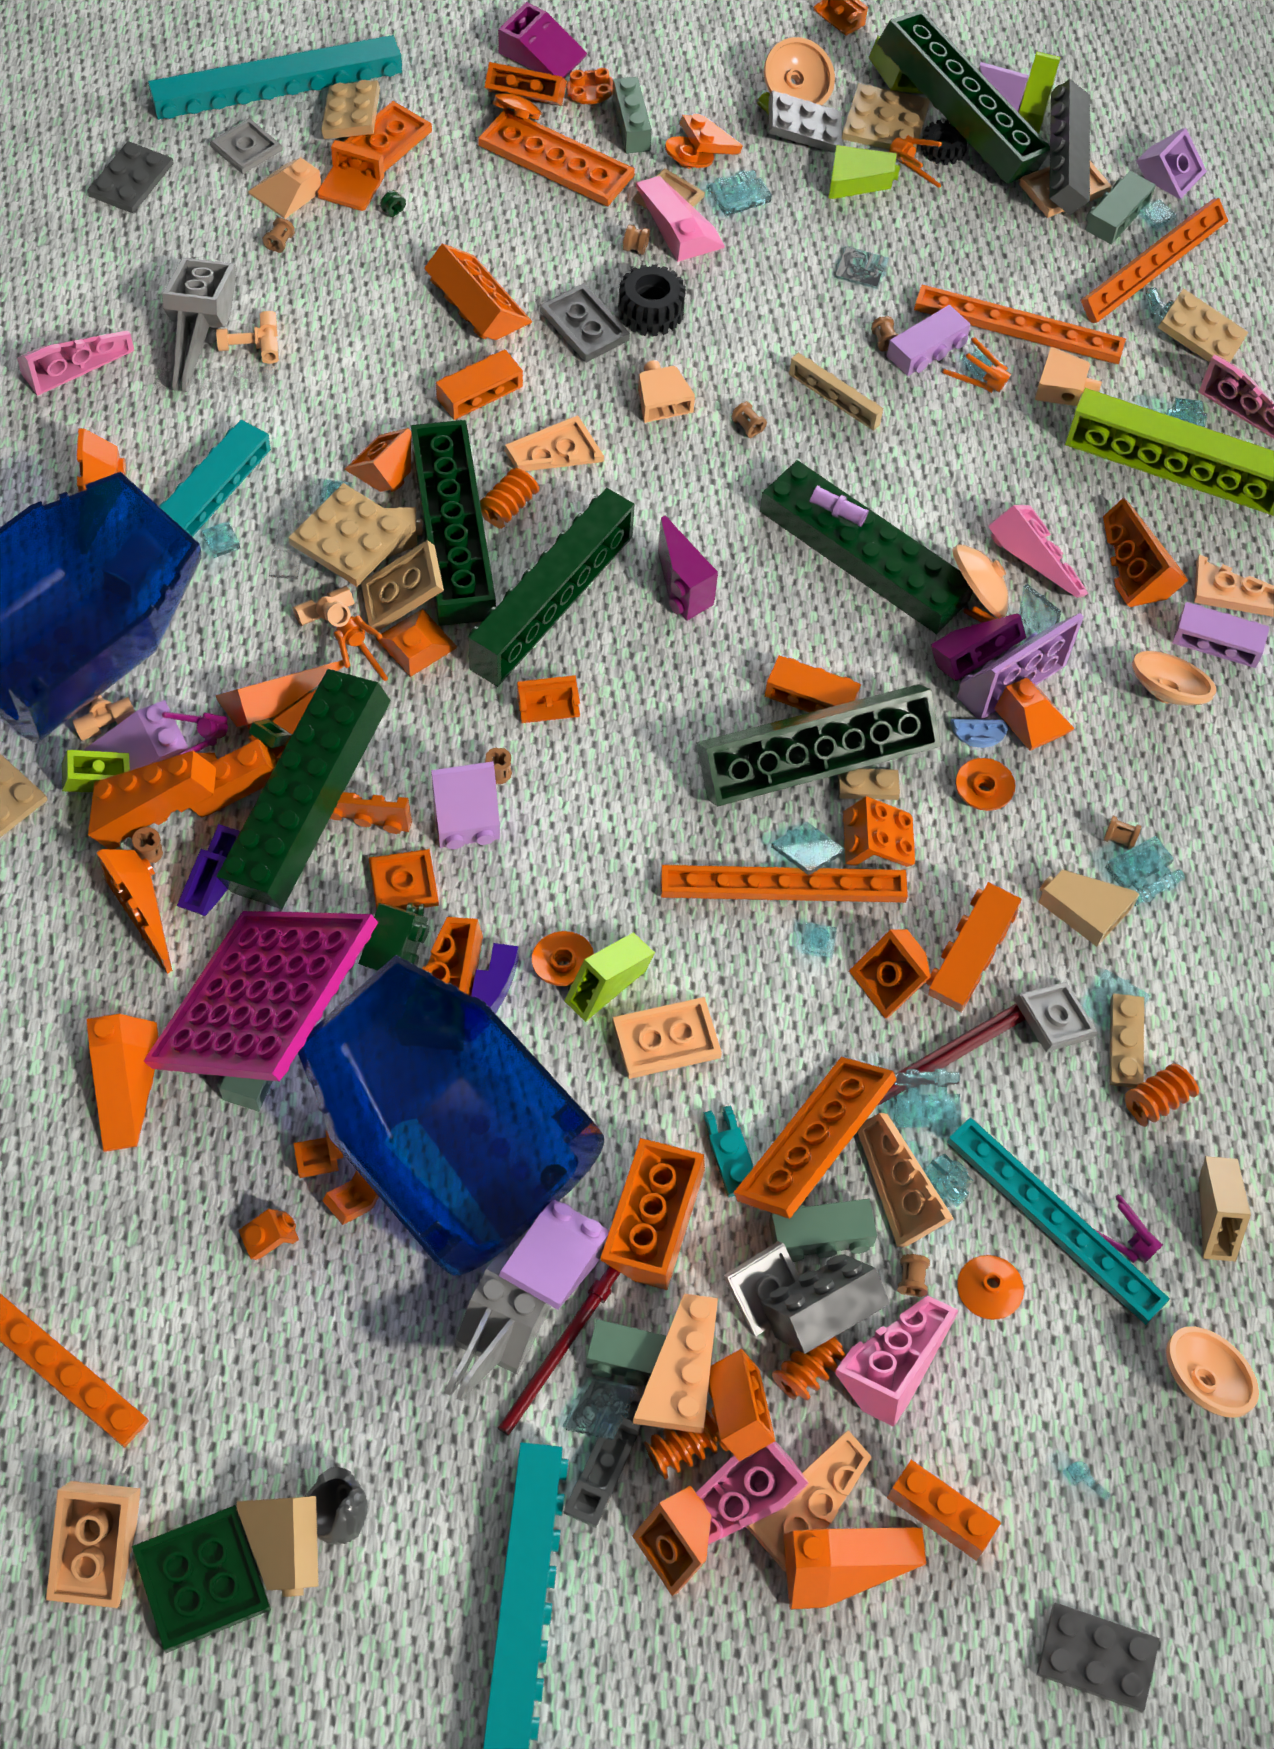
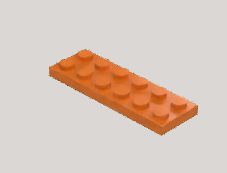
M504 109L478 138V146L607 207L631 181L635 173V168L533 120L518 117L509 109Z
M840 1057L734 1191L737 1201L790 1219L897 1079L894 1071Z

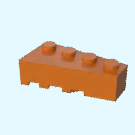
M193 750L94 782L88 836L108 849H117L120 847V841L128 837L132 839L138 829L153 823L160 825L167 821L172 812L176 810L183 812L214 795L216 767Z
M990 882L987 883L984 890L978 888L970 905L974 906L969 917L965 914L962 916L955 930L959 932L954 943L951 941L947 943L941 955V958L945 959L941 968L937 969L934 967L930 978L926 982L930 986L929 996L962 1013L981 980V973L986 971L992 961L997 944L1000 945L1011 923L1015 921L1022 901L1021 898Z
M446 917L430 951L429 961L426 967L423 966L414 993L410 994L405 1004L406 1010L402 1018L398 1019L394 1028L400 1044L464 1050L466 1022L483 940L478 919Z

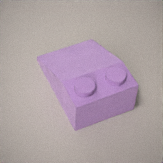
M163 700L137 710L84 750L129 753L130 770L177 756L187 750L188 745L176 721L162 716L163 712H171L166 701Z
M493 761L431 770L434 819L439 847L459 849L464 844L477 842L480 845H487L496 839H500V821Z
M553 1199L539 1214L500 1271L499 1276L559 1310L597 1265L610 1230L603 1227L596 1220L589 1219L574 1211L569 1205Z

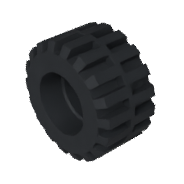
M654 264L648 267L641 265L639 269L633 268L630 270V273H626L620 282L618 302L620 320L623 319L625 327L631 325L630 330L636 333L637 330H640V335L646 336L647 332L652 333V336H658V332H662L663 335L668 334L669 328L672 331L675 330L677 323L680 324L684 316L686 288L683 285L682 278L677 277L675 271H668L667 267L662 266L661 268Z

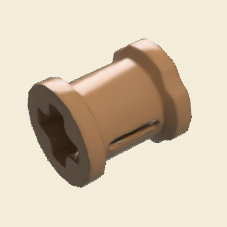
M276 218L273 222L272 230L263 237L262 241L265 247L282 253L288 238H292L295 234L293 224L287 219Z
M889 316L877 318L871 324V331L877 336V346L880 351H888L890 340L898 335L894 330L893 319Z
M748 401L739 404L731 416L735 423H739L745 429V433L749 438L761 433L767 425V420L762 416H758L754 412L752 404Z
M505 748L490 749L486 753L485 762L493 761L496 784H504L508 782L512 775L510 768L511 754Z
M1113 815L1103 841H1115L1127 846L1128 850L1132 851L1142 826L1138 824L1132 826L1121 822L1117 816Z
M143 827L134 833L132 843L140 859L147 858L150 863L158 862L163 855L159 833L150 827Z
M903 1255L900 1259V1265L903 1267L902 1282L898 1283L897 1291L904 1295L916 1297L927 1295L928 1287L925 1285L926 1269L930 1266V1260L922 1255Z

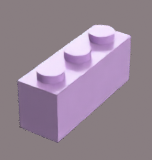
M948 305L892 338L889 343L887 357L907 376L914 372L920 373L932 361L942 360L955 347L957 349L962 348L968 341L971 324L952 306Z
M1186 602L1179 617L1172 643L1256 668L1263 655L1270 627Z

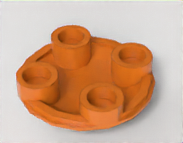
M606 68L584 72L582 70H574L570 73V80L567 82L566 91L568 96L575 102L581 104L601 103L612 96L613 78L610 77L609 70Z
M507 93L494 95L493 104L503 109H507V107L515 109L514 114L524 119L530 117L539 120L540 115H542V112L532 102L522 96Z

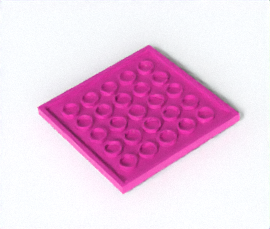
M242 911L146 1056L144 1062L152 1069L280 1082L282 1077L288 1072L290 1064L299 1050L305 1045L306 1039L313 1027L321 1019L323 1011L331 998L339 990V985L355 964V960L362 948L370 940L371 934L379 922L372 914Z

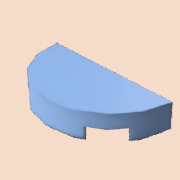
M951 719L950 722L953 733L960 741L978 748L992 747L1001 742L1007 734L1009 727L1004 720Z

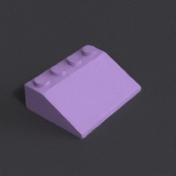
M1078 613L1048 627L1039 634L1037 632L1033 633L1026 639L1025 643L1018 647H1011L997 661L991 660L975 675H967L959 685L960 690L957 698L977 719H985L996 712L994 708L1006 686L1027 677L1037 685L1066 666L1084 616Z

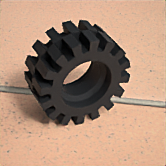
M940 119L936 121V124L931 122L929 126L925 127L922 139L933 141L945 140L952 143L942 144L940 147L921 145V151H923L924 156H928L929 161L935 159V164H940V161H943L944 165H948L949 161L955 164L957 160H962L966 152L967 142L961 133L949 124L948 120L945 119V123H942Z

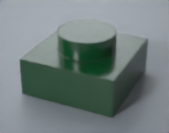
M269 719L253 722L248 733L259 739L270 749L287 745L292 736L291 733Z

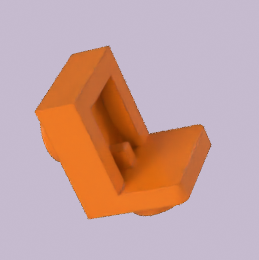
M332 1129L325 1130L326 1137L293 1143L299 1178L339 1171L337 1159L343 1158L341 1140L333 1139Z
M361 1167L356 1170L351 1181L327 1192L322 1201L340 1223L344 1225L374 1208L382 1189L377 1181Z
M267 1209L238 1230L248 1255L253 1260L264 1257L282 1243L294 1244L299 1240L293 1218L287 1212Z

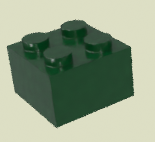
M379 903L374 917L379 923L372 932L370 940L365 944L358 964L394 977H408L409 973H414L418 965L419 955L416 953L420 942L424 943L428 936L430 928L427 925L428 917L396 906Z

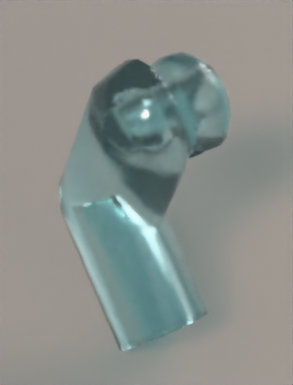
M1155 287L1149 288L1145 292L1151 311L1165 317L1173 304V300H1169L1167 304L1162 302L1159 292Z

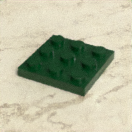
M236 1505L131 1546L165 1653L271 1610Z

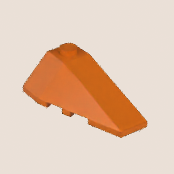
M78 428L77 461L80 462L81 476L77 477L80 503H77V539L81 553H87L120 486V476L126 474L125 458H120L116 445L85 428Z
M1123 497L1103 516L1107 543L1114 546L1116 556L1110 558L1111 566H1118L1119 577L1114 579L1115 587L1127 606L1133 607L1167 600L1188 581L1178 564L1127 499Z
M340 660L218 694L216 699L236 727L247 725L248 729H250L253 722L272 718L318 686L327 669L338 671L344 667V662Z
M102 849L96 852L106 883L167 974L173 970L151 878L155 872L147 858L141 860L135 850Z
M923 1527L796 1530L783 1535L789 1610L825 1608L926 1565Z

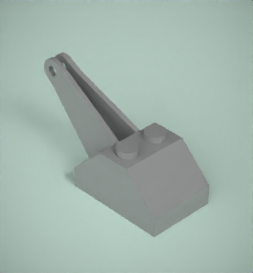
M182 257L162 293L164 311L171 321L177 322L175 366L172 381L173 390L179 391L181 381L183 392L189 391L192 376L208 329L225 327L231 315L236 281L234 263ZM195 324L187 359L185 362L189 326Z
M503 1252L485 1270L469 1301L455 1340L456 1346L466 1350L449 1380L445 1391L446 1394L451 1396L457 1389L474 1355L480 1357L460 1386L457 1394V1399L463 1401L466 1395L496 1365L518 1374L551 1308L547 1303L499 1276L500 1271L511 1257Z

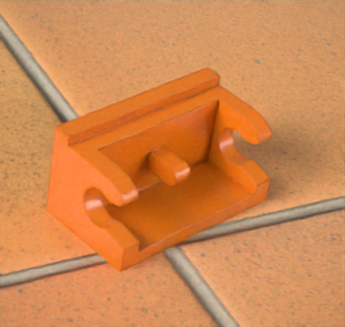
M822 0L813 7V11L847 36L865 25L868 7L860 0Z
M576 675L517 682V699L521 723L580 717L578 705L580 704Z

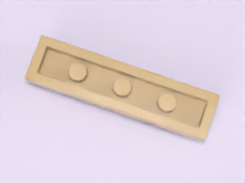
M799 352L791 358L789 371L791 377L874 431L880 425L883 408L876 402L871 401L855 388L836 378L834 374L827 372Z

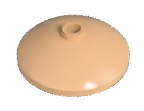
M792 37L780 41L771 49L764 64V79L770 94L772 91H777L823 105L833 92L835 72L832 62L827 53L811 40ZM790 78L794 79L796 84H793Z
M956 545L952 549L954 559L975 595L996 618L1005 617L1008 612V589L1003 578L1006 572L998 560L992 562L979 550L967 545Z
M1143 651L1136 654L1132 662V667L1138 680L1152 695L1163 703L1201 705L1210 702L1216 694V686L1207 674L1176 656L1157 651Z
M1192 1326L1181 1328L1171 1336L1166 1347L1168 1366L1175 1382L1189 1399L1210 1413L1230 1418L1244 1416L1255 1407L1259 1397L1257 1379L1249 1363L1231 1343L1212 1331Z

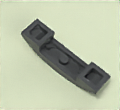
M617 1393L614 1401H616L617 1403H622V1401L619 1400V1394ZM634 1394L626 1413L623 1412V1407L619 1416L624 1415V1417L618 1419L620 1422L614 1425L607 1438L605 1435L611 1425L609 1420L612 1416L616 1415V1413L612 1412L611 1408L609 1409L603 1425L604 1428H602L603 1430L599 1434L600 1436L594 1445L580 1479L576 1482L563 1514L592 1527H597L642 1425L633 1424V1418L642 1396Z

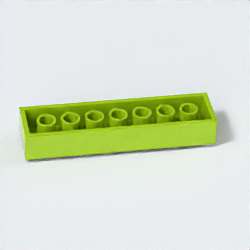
M1088 388L1084 389L1065 442L1066 446L1274 516L1273 450Z

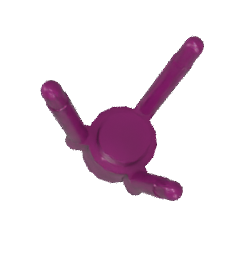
M173 712L162 713L164 718L197 723L198 733L205 738V741L178 755L193 750L198 752L208 746H215L217 739L223 738L228 732V719L226 716L206 712L203 716Z
M1116 1195V1200L1119 1202L1117 1205L1118 1209L1137 1231L1128 1241L1132 1248L1129 1249L1101 1232H1097L1133 1263L1139 1258L1145 1264L1163 1244L1149 1232L1123 1197Z

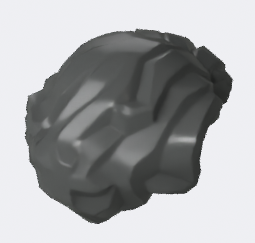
M331 1467L318 1476L317 1482L304 1497L316 1496L318 1539L335 1545L347 1544V1542H351L359 1537L364 1526L368 1509L367 1496L351 1471L341 1467Z

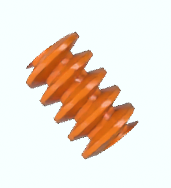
M518 468L511 469L493 487V490H490L486 497L480 500L483 518L499 529L504 528V522L508 523L511 521L512 516H515L519 509H522L526 502L532 499V495H536L539 492L538 483L526 471Z
M1173 1063L1168 1065L1165 1070L1158 1071L1155 1076L1147 1078L1145 1082L1139 1083L1136 1088L1128 1090L1125 1094V1103L1127 1109L1139 1124L1146 1127L1148 1120L1157 1122L1160 1119L1159 1114L1167 1116L1170 1112L1169 1108L1176 1110L1180 1106L1179 1102L1184 1104L1189 1101V1096L1197 1097L1199 1095V1087L1193 1076L1185 1068Z
M833 1337L806 1354L794 1351L790 1356L791 1361H784L781 1365V1370L773 1372V1380L789 1398L796 1400L800 1396L808 1401L811 1396L806 1388L810 1387L814 1391H818L820 1386L816 1378L818 1377L825 1382L829 1380L825 1369L828 1368L836 1372L838 1366L834 1360L838 1359L842 1362L846 1356L843 1346L836 1337Z
M706 1409L703 1434L675 1430L674 1432L672 1429L665 1428L663 1430V1439L658 1434H653L650 1438L651 1446L646 1441H644L653 1466L666 1480L668 1479L667 1467L671 1466L677 1473H680L681 1460H684L689 1467H692V1454L695 1453L702 1461L706 1459L704 1450L706 1447L714 1454H717L718 1440L716 1432L719 1429L715 1419Z

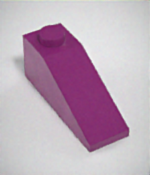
M1016 613L954 630L930 645L937 667L957 681L1026 639L1021 615Z

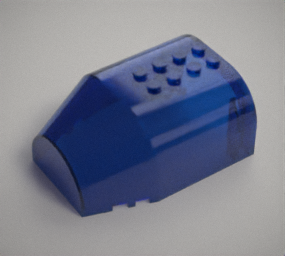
M121 471L86 484V490L69 496L67 492L58 495L60 500L44 506L41 501L32 504L0 527V716L23 737L36 744L157 651L202 558L200 543Z
M397 955L312 1029L305 1045L298 1052L308 1082L311 1083L317 1098L318 1109L322 1112L326 1122V1130L331 1141L433 1261L450 1275L458 1276L469 1273L488 1263L507 1249L532 1226L539 1214L551 1201L557 1200L559 1202L580 1182L593 1166L604 1146V1135L594 1121L484 1001L460 991L458 987L443 982L434 977L430 972Z

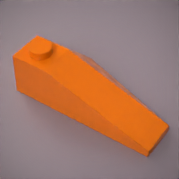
M124 1014L88 1018L89 1050L103 1151L137 1147L155 1069L148 1066L144 1060L159 1038L157 1022Z

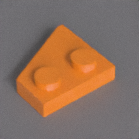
M700 114L682 115L679 124L696 152L733 155L741 153L742 144L705 116Z

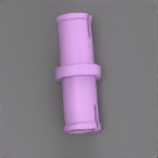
M820 486L815 488L810 499L811 503L831 511L832 516L836 518L841 516L860 527L863 525L869 510L847 501V497L843 495L839 497L822 489Z

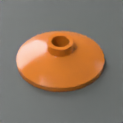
M675 136L666 141V152L684 168H705L713 163L714 154L696 152L688 137Z
M977 758L970 760L959 769L956 776V790L961 799L971 807L979 810L992 811L1000 809L1011 801L1015 792V779L1005 765L993 759ZM985 786L989 791L981 790L979 787Z
M570 931L555 932L545 936L537 943L532 953V966L537 976L546 983L556 986L572 985L584 959L593 955L594 950L590 942L580 934ZM562 961H567L569 963L567 965H559V963Z
M993 1255L975 1257L963 1266L958 1276L957 1288L961 1301L972 1313L979 1317L992 1320L1005 1318L1014 1313L1022 1302L1024 1295L1022 1278L1017 1269L1003 1258ZM994 1279L998 1283V1287L991 1288L987 1284V1280Z

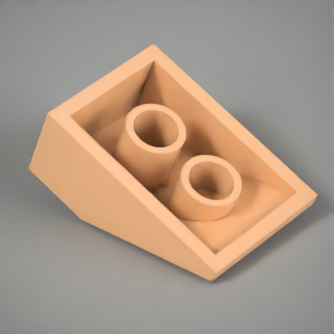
M70 1481L57 1490L46 1600L112 1608L120 1606L132 1550L131 1546H133L137 1527L141 1488Z

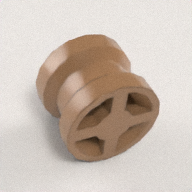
M629 224L624 236L623 250H636L638 254L644 255L649 241L650 229L643 228L639 230L634 225Z

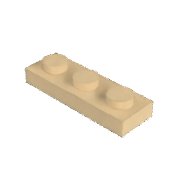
M1113 993L1110 998V1085L1136 1088L1139 1083L1144 1082V997Z

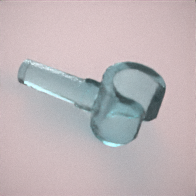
M1076 1461L1063 1470V1474L1073 1486L1084 1481L1087 1486L1105 1501L1111 1496L1090 1475V1469L1084 1462Z

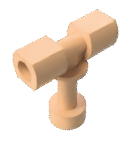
M273 311L259 313L260 328L254 327L255 333L228 334V329H216L218 351H229V345L256 344V349L261 348L263 363L272 364L278 362L276 313Z
M343 586L327 593V596L320 598L316 603L311 599L292 607L300 626L321 617L333 626L341 627L348 623L350 619L348 607L355 603L350 589L347 586Z
M85 670L77 675L76 683L80 692H87L92 703L89 708V714L72 720L81 741L102 734L100 731L101 727L115 721L119 724L135 712L129 697L114 703L103 700L99 691V687H102L103 683L96 670Z

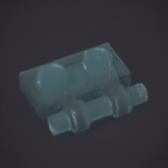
M741 170L736 172L734 176L727 178L722 176L706 185L709 194L715 193L714 200L725 217L770 203L772 198L771 192L762 179H756L754 170L747 172Z
M1156 836L1109 860L1105 866L1119 886L1129 888L1133 885L1137 890L1139 897L1134 906L1142 902L1149 903L1155 899L1157 894L1164 890L1166 892L1171 891L1177 887V883L1185 879L1182 870L1177 869L1171 872L1167 866L1172 864L1174 858ZM1155 874L1158 880L1149 884L1145 878Z
M907 1069L905 1073H894L897 1079L894 1083L895 1086L906 1085V1095L894 1096L896 1128L960 1127L962 1125L960 1094H947L948 1085H959V1072H947L946 1069H935V1072H919L918 1069ZM919 1085H934L935 1094L919 1095Z

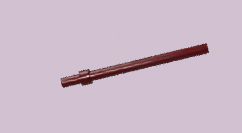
M609 1266L601 1279L594 1281L588 1290L589 1296L502 1420L498 1430L507 1436L511 1434L598 1305L605 1303L612 1293L610 1288L620 1275L619 1271Z

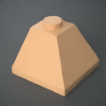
M298 158L284 164L250 189L248 193L286 219L318 195V190L321 186L320 171L303 158Z

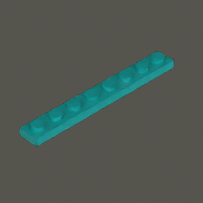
M970 1117L948 1138L947 1143L1145 1325L1170 1300L1164 1292L974 1119Z

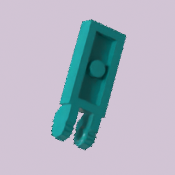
M731 1105L722 1107V1115L729 1129L726 1131L718 1132L712 1110L703 1112L709 1132L708 1140L728 1198L735 1196L734 1191L754 1167L741 1128L737 1127L736 1117Z

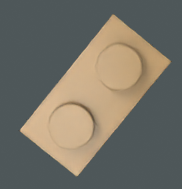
M856 769L838 774L839 798L862 799L867 796L872 799L899 800L898 770Z

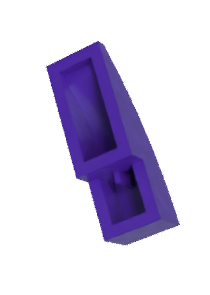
M218 824L208 850L200 849L177 907L206 916L218 903L228 889L216 876L240 833L239 830Z
M493 943L489 971L476 969L466 1022V1039H474L486 1027L507 996L516 972L519 946Z

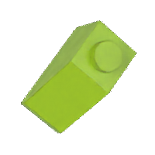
M67 750L61 763L62 791L93 792L94 782L130 771L129 753Z

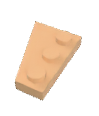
M578 415L505 445V452L514 467L524 471L604 462L603 453Z
M1199 554L1196 561L1194 603L1274 617L1273 585L1252 576L1246 578L1231 572L1233 568L1224 564L1221 567L1207 562V557Z

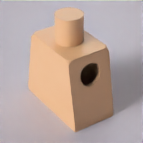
M1050 347L1035 400L1078 406L1084 389L1088 388L1099 392L1102 382L1087 378L1090 367L1088 361Z
M656 360L647 362L644 366L645 371L639 374L638 392L644 423L693 413L695 395L678 368L675 366L661 368Z

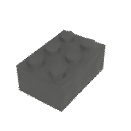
M845 1254L836 1255L826 1262L827 1265L820 1269L808 1271L800 1275L799 1281L792 1285L780 1287L772 1291L770 1297L763 1300L761 1305L775 1338L806 1354L890 1305L875 1267Z

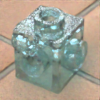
M1175 398L1172 409L1168 408L1166 415L1202 427L1206 425L1207 413L1203 412V401Z
M943 1154L933 1159L925 1168V1174L947 1208L952 1205L958 1207L969 1196L970 1192L966 1189L974 1180L967 1175L968 1171L961 1163L952 1161L946 1154Z

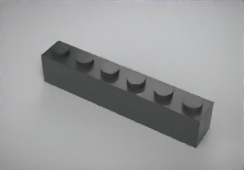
M1070 78L1062 85L1056 86L1051 92L1049 199L1069 215L1090 201V95Z

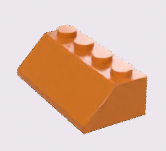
M442 243L424 267L431 276L430 281L445 292V299L458 307L460 310L458 312L459 315L466 321L471 322L474 326L473 331L479 337L498 340L532 323V320L474 255Z
M640 1138L601 1255V1261L635 1282L668 1290L705 1172L704 1154Z

